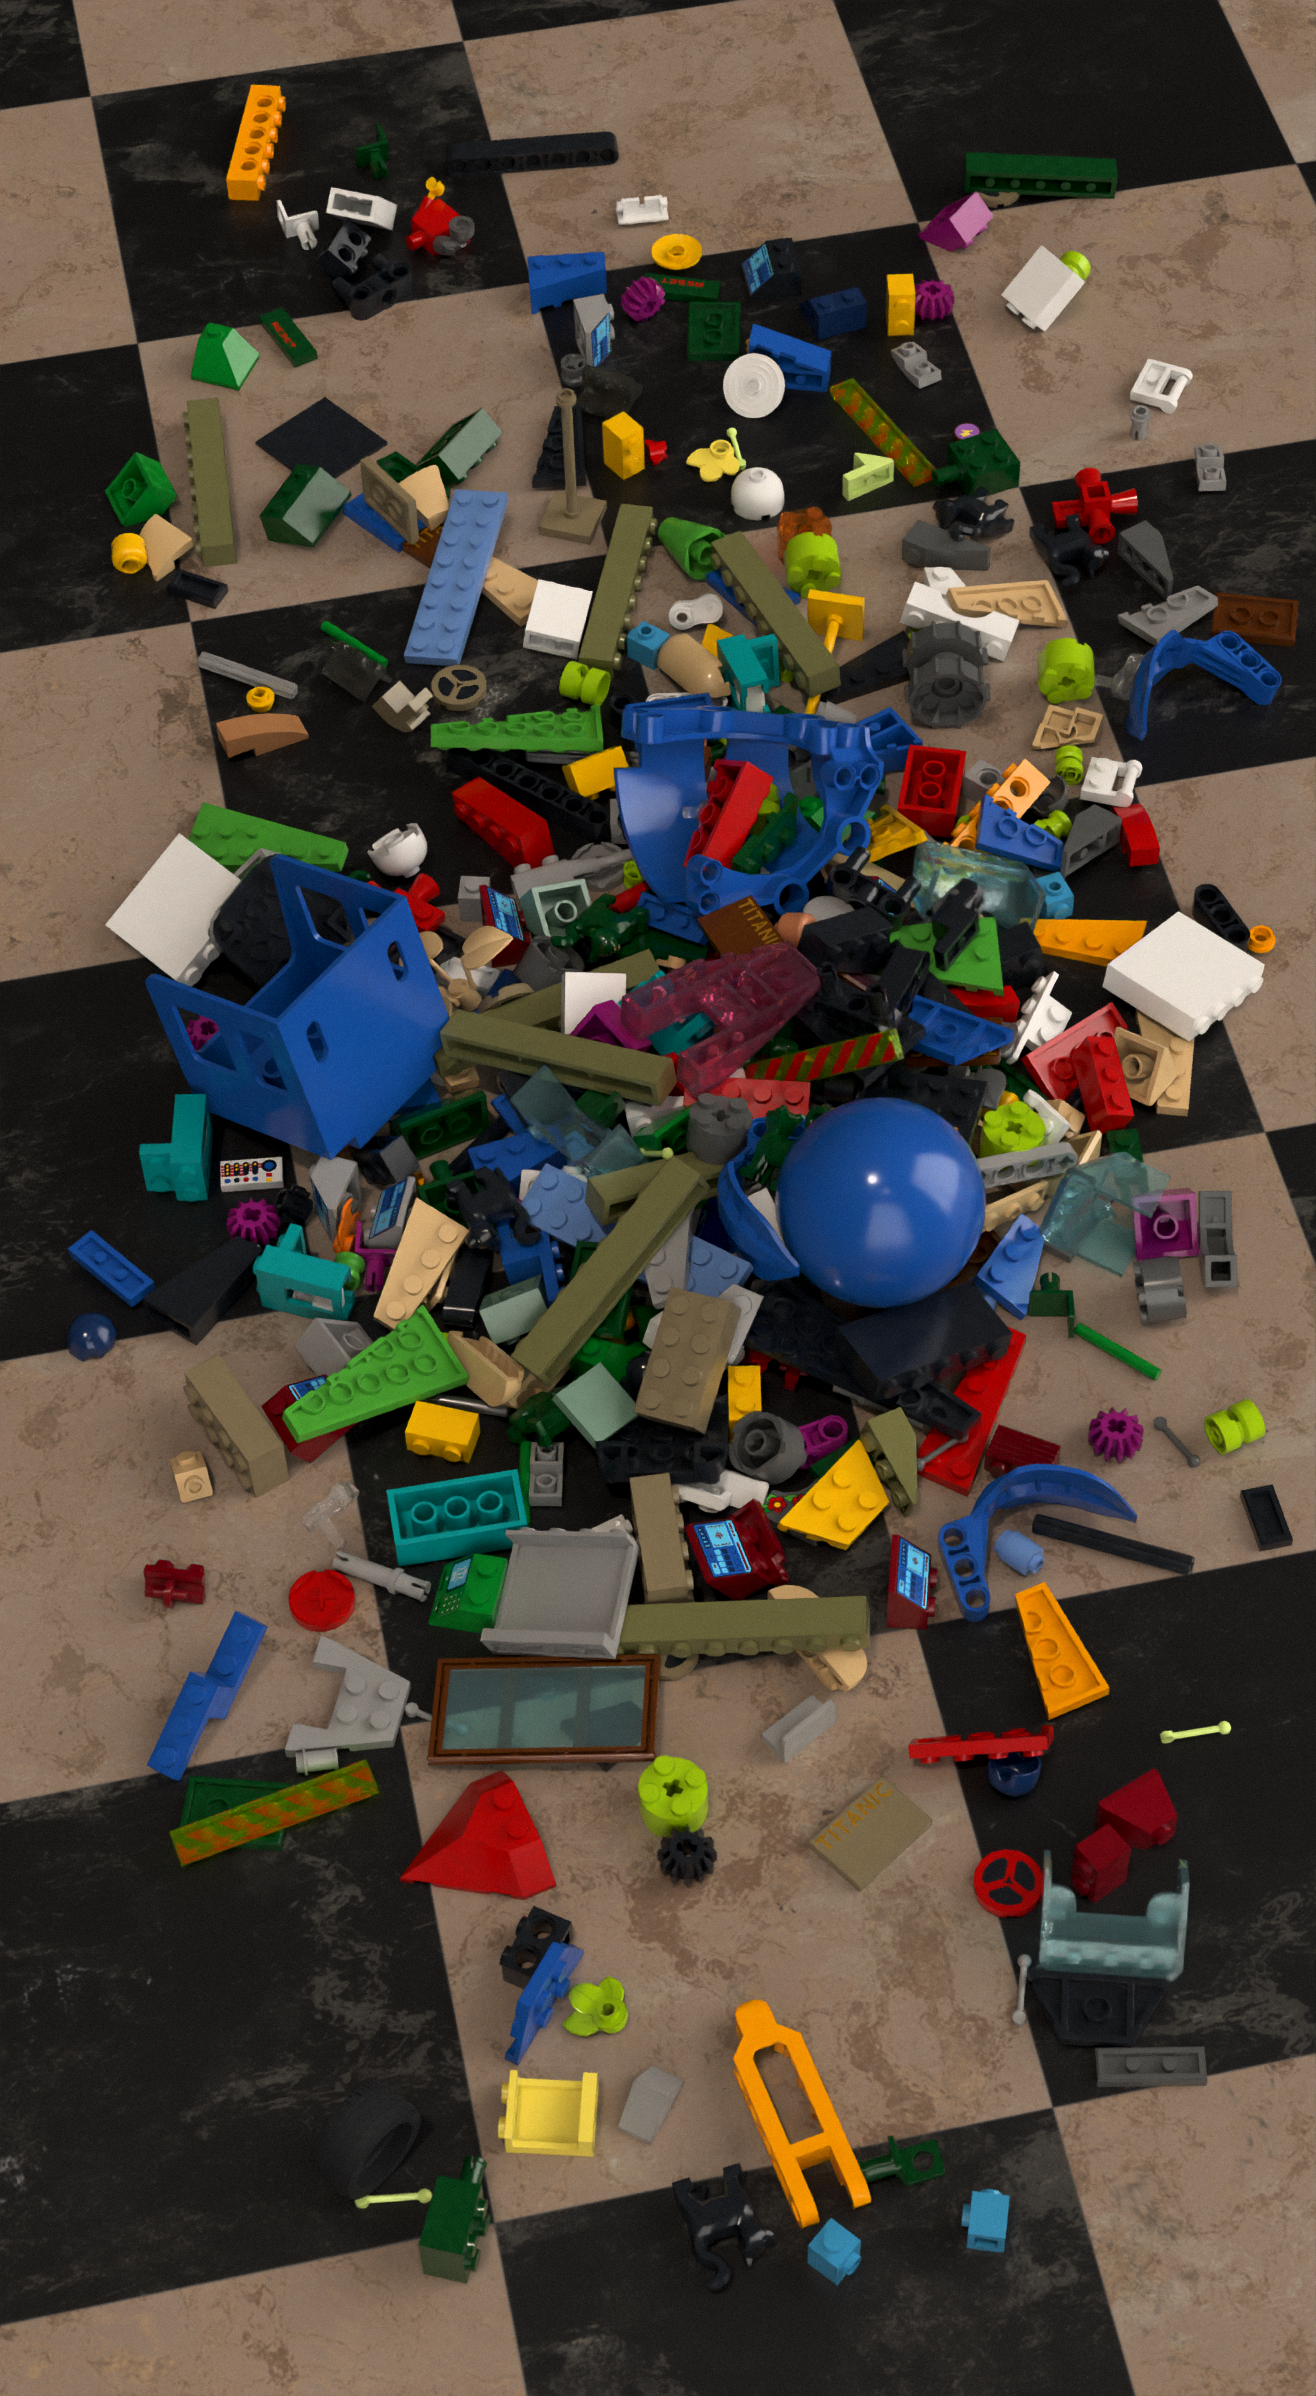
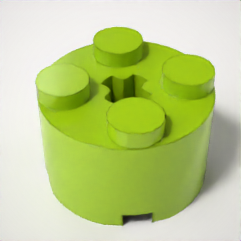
M805 532L789 540L783 558L787 583L794 591L800 593L803 598H807L810 589L827 592L841 583L838 547L831 536L823 534V537L814 536V532Z
M1059 638L1048 642L1041 653L1039 651L1037 655L1038 686L1042 694L1047 697L1048 702L1059 704L1063 701L1087 699L1091 696L1095 685L1094 655L1089 645L1084 643V646L1078 644L1077 639Z
M1021 1101L1013 1102L1011 1105H1002L996 1111L991 1110L984 1115L979 1143L980 1158L1014 1151H1027L1043 1146L1046 1131L1043 1120L1038 1114L1030 1110L1026 1103ZM1039 1160L1033 1161L1027 1167L1036 1164ZM1006 1166V1167L1002 1168L1001 1170H1004V1171H1005V1170H1007L1010 1166Z
M662 1755L657 1757L644 1770L638 1783L639 1811L648 1830L657 1836L671 1838L673 1828L682 1833L684 1832V1827L688 1824L691 1832L694 1833L703 1825L708 1814V1784L705 1772L696 1764L684 1758Z

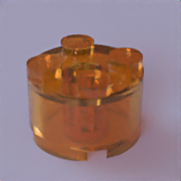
M811 507L781 514L777 525V555L782 564H784L783 554L787 549L786 545L793 537L805 532H814V536L823 537V534H827L832 537L831 522L820 508Z

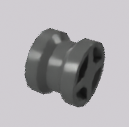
M571 353L561 359V380L565 385L577 387L587 381V372L585 370L587 362L583 355Z

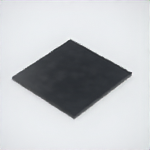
M326 397L255 442L258 447L291 471L294 470L297 464L321 467L334 479L359 464L361 459L367 456L370 457L388 445L386 440Z

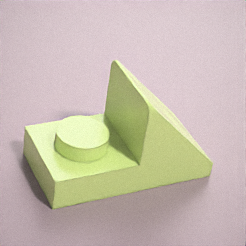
M854 453V470L843 475L842 495L850 501L893 482V459Z

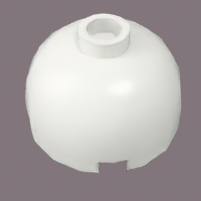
M761 467L749 468L742 471L734 480L731 489V505L733 504L734 511L743 518L762 520V516L769 514L771 518L776 516L784 506L783 484L775 472Z
M417 823L407 824L406 826L409 830L400 832L399 828L389 832L372 845L374 851H367L372 862L382 873L394 877L404 875L405 878H408L420 870L419 865L424 861L427 854V842Z

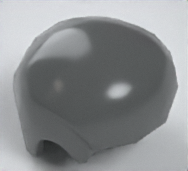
M1056 774L1054 778L1045 776L1050 781L1049 785L1028 808L1034 815L1048 818L1049 814L1054 810L1063 811L1067 806L1069 797L1068 786L1059 774Z

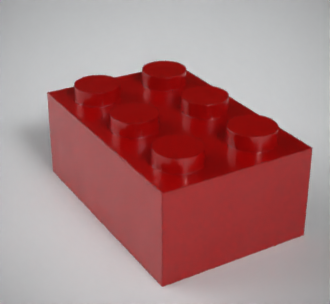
M909 745L897 812L921 829L926 830L929 835L954 838L951 832L955 829L963 790V776L966 771L967 751Z

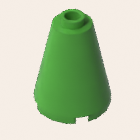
M669 517L661 523L658 529L659 540L688 576L696 580H705L706 574L714 570L709 555L712 554L711 542L725 537L724 533L715 527L674 517Z

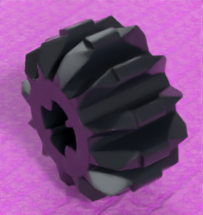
M688 1824L684 1827V1832L682 1833L673 1828L671 1838L663 1837L661 1849L657 1851V1859L661 1863L660 1870L663 1875L670 1874V1880L673 1884L679 1879H684L686 1887L690 1885L691 1879H695L702 1884L704 1874L712 1875L714 1871L713 1863L717 1860V1851L713 1849L714 1841L712 1837H704L702 1828L692 1833Z

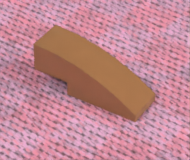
M254 714L216 723L218 739L228 758L249 750H253L255 755L258 756L309 738L301 720L296 715Z

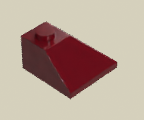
M1154 1768L1099 1801L1094 1832L1109 1823L1129 1847L1145 1850L1155 1844L1163 1845L1168 1842L1175 1834L1177 1814L1159 1772Z

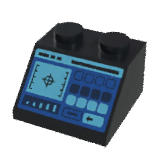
M792 238L765 241L741 264L750 301L801 295V270Z

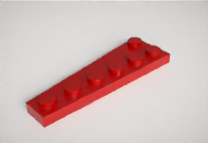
M1010 1327L1008 1328L1013 1334L1006 1355L999 1360H991L968 1370L953 1393L982 1413L980 1422L968 1433V1440L965 1443H956L926 1463L923 1470L917 1471V1475L968 1497L980 1467L981 1458L990 1440L994 1423L997 1421L1003 1399L1006 1397L1011 1378L1014 1375L1026 1343V1334ZM932 1428L917 1451L916 1458L922 1459L953 1437Z

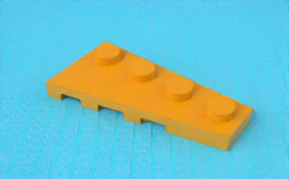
M1024 920L1030 925L1043 954L1106 967L1110 962L1141 940L1145 935L1147 921Z
M1046 1582L1016 1593L1015 1605L1048 1720L1109 1695L1110 1688Z

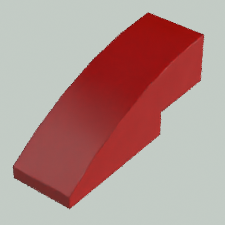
M1141 803L1131 804L1128 807L1112 806V813L1122 818L1119 840L1122 852L1126 853L1129 867L1158 864L1160 846L1153 824Z
M1011 985L1003 987L1004 997L993 995V991H983L981 989H978L977 992L966 991V987L963 986L949 989L977 1017H1003V1022L1016 1023L1020 1000Z

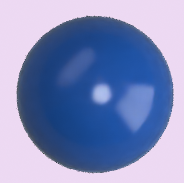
M875 1097L850 1101L827 1111L815 1119L794 1141L786 1154L776 1185L775 1212L779 1233L785 1247L800 1264L801 1273L827 1294L844 1302L859 1306L888 1308L907 1305L922 1300L946 1286L958 1275L973 1254L985 1221V1185L979 1164L969 1144L947 1120L937 1113L919 1104L897 1098Z

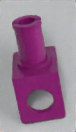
M357 1221L354 1253L361 1256L366 1264L364 1289L374 1293L375 1281V1286H377L376 1292L379 1293L384 1288L385 1267L392 1266L397 1250L363 1249L362 1221Z

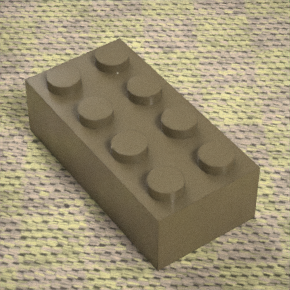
M670 1286L633 1412L648 1420L705 1434L742 1309L731 1301Z
M219 1354L185 1371L187 1385L183 1389L191 1402L187 1405L188 1410L196 1422L201 1420L205 1426L203 1430L211 1444H218L220 1447L219 1453L227 1467L233 1466L237 1471L235 1475L244 1490L249 1488L254 1497L257 1498L290 1480L283 1443Z
M669 1473L630 1478L631 1513L635 1539L640 1547L638 1558L645 1603L694 1602L693 1576L688 1566L689 1553L687 1541H684L683 1516L679 1512L678 1486H671Z

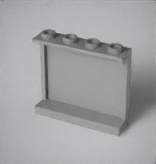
M521 1527L519 1530H506L505 1535L513 1542V1547L494 1629L483 1628L480 1641L493 1654L616 1659L640 1549L629 1533L620 1529H612L610 1532H597L587 1528L580 1529L579 1532L566 1531L561 1528L537 1531L529 1527Z

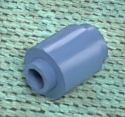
M1005 1530L995 1543L994 1551L998 1553V1558L1024 1576H1028L1030 1573L1036 1574L1045 1562V1557L1043 1556L1044 1549L1018 1531Z

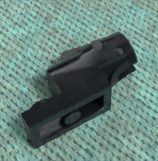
M962 878L960 882L955 884L941 899L932 905V912L934 914L931 919L932 932L938 938L933 948L936 968L944 972L951 967L980 931L977 911L986 899L982 897L985 892L976 882L968 878Z

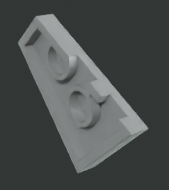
M694 1208L644 1269L652 1303L657 1310L665 1307L670 1286L688 1291L690 1269L688 1255L689 1243H692L691 1218L694 1215Z

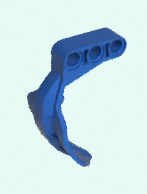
M1176 630L1169 631L1161 638L1157 645L1146 653L1136 671L1130 689V706L1126 716V731L1131 737L1143 741L1147 733V714L1151 686L1157 684L1173 668L1179 669L1185 667L1186 664L1195 663L1236 686L1259 705H1268L1272 702L1282 682L1281 675L1235 632L1223 631L1207 641L1183 638Z
M760 1117L752 1120L751 1128L748 1130L747 1147L736 1157L729 1160L719 1174L717 1206L719 1217L727 1231L728 1240L736 1256L751 1263L754 1267L752 1273L758 1278L766 1281H777L798 1277L800 1264L790 1254L767 1219L743 1193L742 1188L744 1187L746 1177L738 1173L741 1167L749 1166L757 1142L766 1131V1117ZM805 1119L788 1137V1140L795 1141L806 1129Z
M1026 1465L1017 1467L1010 1473L1000 1476L989 1483L976 1500L969 1516L943 1525L938 1534V1551L962 1616L968 1621L978 1622L985 1619L990 1610L991 1598L984 1573L988 1520L994 1515L996 1510L1010 1509L1018 1505L1030 1503H1051L1075 1507L1107 1517H1116L1135 1524L1138 1515L1116 1489L1093 1474L1062 1465ZM954 1536L959 1538L962 1543L952 1547L945 1543V1539ZM959 1567H968L973 1573L968 1577H961L955 1571ZM971 1597H978L984 1604L978 1608H973L966 1601Z

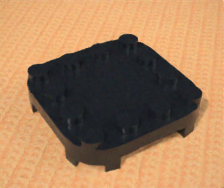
M276 854L261 858L249 869L215 911L208 928V936L218 952L261 989L289 962L292 953L270 867V860ZM300 886L317 933L322 938L340 945L349 942L353 933L342 904L336 898Z
M629 1382L620 1383V1386L636 1403L639 1392H632V1385ZM716 1395L705 1434L638 1416L606 1441H595L596 1465L598 1471L602 1474V1480L610 1484L617 1482L630 1483V1478L669 1473L670 1481L673 1484L703 1482L712 1485L718 1483L721 1479L720 1475L726 1469L728 1460L729 1402L727 1395Z

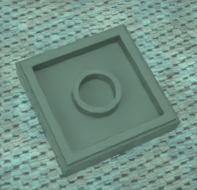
M601 1363L562 1389L552 1399L594 1449L595 1441H606L639 1416L633 1412L636 1403Z

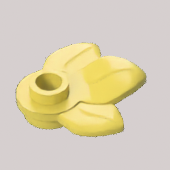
M716 440L711 444L710 448L697 449L687 458L688 465L700 468V477L705 482L717 481L724 473L735 475L740 468L739 460L734 457V449L726 440Z

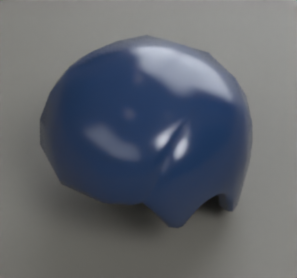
M99 1313L82 1314L76 1317L70 1324L66 1345L69 1353L81 1361H85L90 1356L102 1358L114 1348L117 1331L114 1323L105 1315Z
M1011 1752L1006 1758L989 1759L986 1777L990 1785L997 1791L1012 1797L1021 1796L1034 1789L1039 1779L1042 1762L1038 1756L1025 1759L1021 1757L1019 1752Z

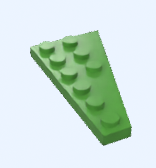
M600 705L590 706V711L578 712L577 708H568L561 715H555L550 711L506 716V721L493 722L492 717L482 718V722L475 725H470L466 721L431 724V747H437L440 750L466 748L470 751L489 748L501 752L509 751L510 749H523L526 752L551 750L556 753L573 750L591 754L596 751H603Z
M204 802L188 839L231 873H235L259 848L282 855H291L300 861L332 872L342 871L349 851L346 843L343 841Z
M995 917L979 918V933L946 972L936 968L933 948L938 938L933 935L931 923L901 926L898 931L891 933L889 945L897 939L906 948L928 951L930 953L929 971L946 987L951 984L966 987V991L977 992L978 989L993 991V995L1004 997ZM879 968L877 975L882 976L883 973Z
M423 1304L415 1311L413 1316L398 1323L395 1329L387 1336L377 1339L347 1362L345 1368L337 1374L334 1372L326 1378V1382L315 1391H309L284 1410L282 1419L295 1441L300 1443L412 1404L416 1400L420 1401L466 1385L470 1376Z

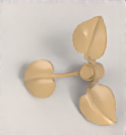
M493 926L480 927L470 934L462 947L465 955L460 959L467 980L460 978L453 980L433 960L443 949L442 939L431 931L419 933L430 965L449 983V997L441 994L449 1017L451 1016L453 1006L455 1008L460 1007L468 1012L475 1010L479 1006L482 996L476 990L478 986L473 981L470 970H476L484 966L514 939L510 934ZM400 957V958H399V965L402 966V967H404V966H403V963H402V960H401V957Z

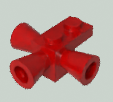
M1085 468L1080 470L1074 478V482L1079 489V500L1052 502L1051 508L1056 529L1067 528L1066 516L1077 513L1080 517V527L1089 526V534L1093 543L1104 544L1112 540L1116 533L1115 528L1110 522L1111 513L1136 516L1138 501L1135 488L1111 495L1107 481L1101 482V473L1095 468Z
M422 873L418 874L408 892L400 888L394 891V893L406 896L419 933L425 931L435 932L446 920L444 911L428 904V902L440 895L438 884L430 876ZM375 881L368 882V884L382 888Z

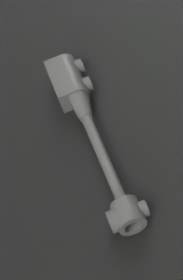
M630 849L600 858L563 859L559 861L558 856L550 855L542 860L543 866L531 869L529 864L518 865L514 869V875L510 876V881L519 909L522 911L519 899L531 888L586 879L598 873L601 869L627 862L634 858Z

